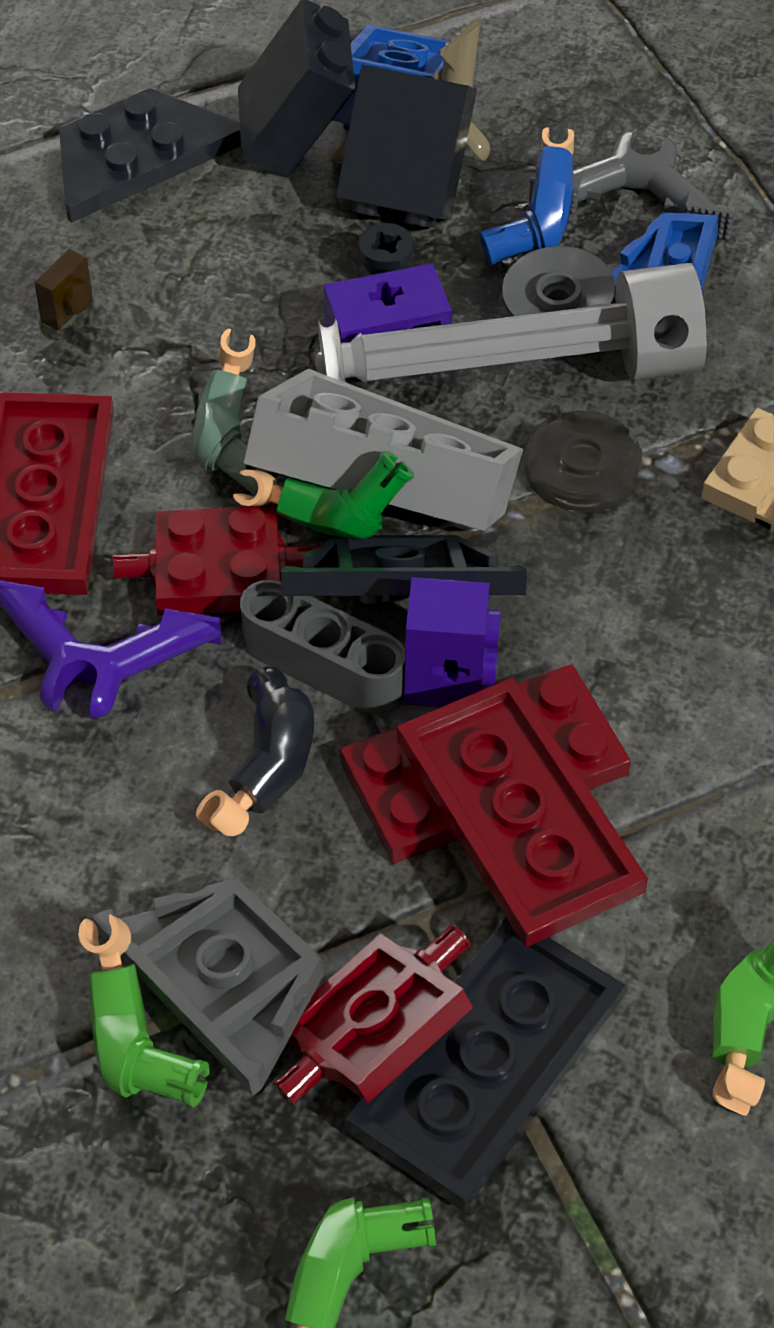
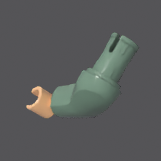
M227 329L221 336L218 360L223 367L222 371L213 370L210 373L197 409L193 433V456L206 471L221 469L255 497L258 492L257 481L251 476L239 474L240 471L263 470L271 473L275 479L278 478L279 473L244 464L247 444L241 440L242 433L240 432L239 417L247 386V378L239 376V373L247 370L252 363L255 338L253 335L250 336L248 348L245 351L235 352L228 347L231 329Z

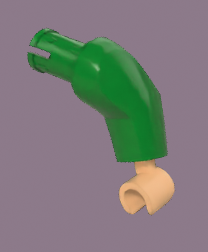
M384 450L380 454V458L353 490L348 488L345 490H331L287 478L284 486L281 487L277 485L274 476L267 471L243 470L239 474L255 478L258 483V492L255 497L246 494H233V497L238 503L245 506H264L272 502L278 504L276 510L278 516L296 524L339 538L365 540L382 528V511L405 484L414 478V473L402 461L391 476L385 479L395 467L394 462L398 457Z

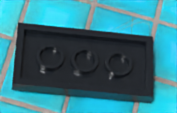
M506 917L454 982L464 989L473 1009L373 1100L367 1103L361 1099L345 1119L346 1131L462 1211L466 1210L623 999L625 984L549 937L525 948Z

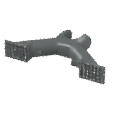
M634 131L625 132L617 139L611 157L573 170L571 213H576L579 202L589 198L600 200L601 194L621 187L651 191L665 204L664 211L683 214L717 215V238L730 240L735 212L719 208L674 169L678 155L677 147L667 137H664L660 151L651 155H643L632 149ZM531 177L529 204L533 194L535 177Z

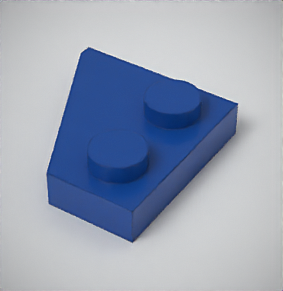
M663 212L647 227V231L642 237L633 240L620 252L621 264L611 272L615 283V294L619 271L692 263L703 291L718 235L717 215Z

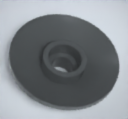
M568 246L545 247L522 256L509 268L502 285L503 302L511 317L613 304L615 296L614 278L607 265L590 252Z

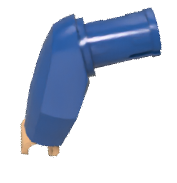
M549 128L543 129L541 152L538 158L533 194L528 211L524 212V217L511 223L479 232L481 246L490 266L523 253L560 245L567 227L573 196L574 160L572 155L574 152V131L572 129H568V139L562 144H554L549 141Z

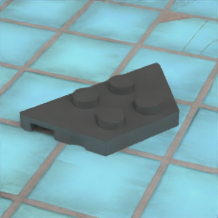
M238 878L207 885L195 893L186 894L178 892L154 898L155 910L119 918L129 927L131 932V942L128 949L120 956L121 960L126 965L135 964L137 976L252 1096L259 1092L324 976L321 957ZM112 909L101 911L92 917V921L95 922L99 932L98 936L105 943L111 937L112 929L109 924V914L114 916Z

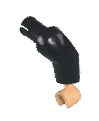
M263 667L269 679L266 683L263 682L257 670L251 674L247 681V693L257 706L254 715V750L228 781L235 792V796L230 798L222 790L213 791L201 801L196 810V817L211 831H220L225 836L241 834L249 822L247 810L258 814L264 813L302 777L314 735V709L308 696L300 689L289 687L285 675L276 667Z

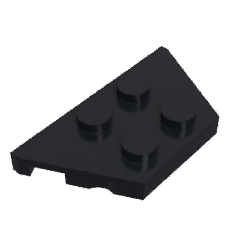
M147 88L60 126L59 134L67 218L72 223L240 147V122L155 89Z
M373 535L365 540L333 536L323 542L322 547L312 549L303 555V568L285 566L281 569V596H352V600L359 603L378 604L388 601L389 596H410L412 577L490 583L489 595H526L527 570L520 565L498 567V554L485 548L472 545V542L458 535Z

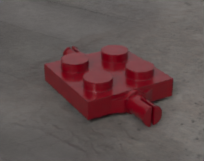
M277 505L156 511V538L150 547V553L113 554L114 579L151 577V582L156 589L157 616H163L164 610L169 608L171 610H179L180 612H194L195 614L241 612L240 598L244 590L262 580L281 582V569L283 567L303 568V555L312 549L320 548L321 544L285 547L284 540L278 532Z
M450 924L424 950L401 947L383 934H379L314 992L288 1040L289 1043L303 1053L304 1057L278 1080L273 1082L275 1089L284 1100L289 1102L291 1106H294L303 1095L322 1078L341 1082L361 1099L369 1103L392 1083L416 1059L473 1009L464 989L442 973L460 954L471 947L466 935L458 927H455L454 924Z

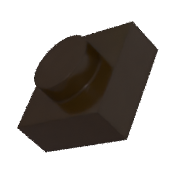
M70 248L34 281L40 320L42 323L58 331L75 314L81 313L92 298L87 257Z

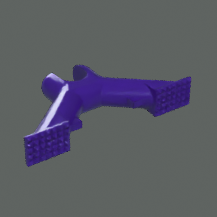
M0 580V607L48 663L40 686L39 697L43 705L53 712L59 709L67 688L74 683L82 681L95 684L90 701V717L102 718L109 714L113 708L122 680L207 642L219 645L222 643L220 618L217 616L211 617L210 615L195 614L194 612H180L170 608L164 610L161 623L154 626L138 624L134 635L109 646L79 642L65 626L67 619L66 611L54 610L47 605L43 587Z

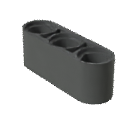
M262 580L244 590L240 598L243 645L247 653L256 660L271 667H276L283 673L363 713L385 715L393 712L402 704L405 697V649L398 639L312 596H281V582Z

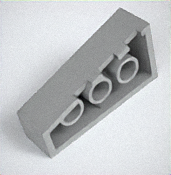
M307 369L258 396L244 464L337 490H345L347 488L353 490L380 458V454L386 450L396 455L398 459L394 462L395 467L385 479L391 476L402 461L414 473V478L405 484L389 503L390 505L447 520L450 524L460 529L485 531L506 512L523 449Z

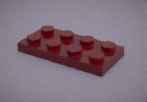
M0 392V580L43 587L45 594L88 595L114 415L112 395Z
M573 663L518 683L588 789L629 775L631 759ZM397 728L340 748V763L392 864L458 840L398 744Z
M514 677L397 726L398 744L525 948L646 893L647 876Z

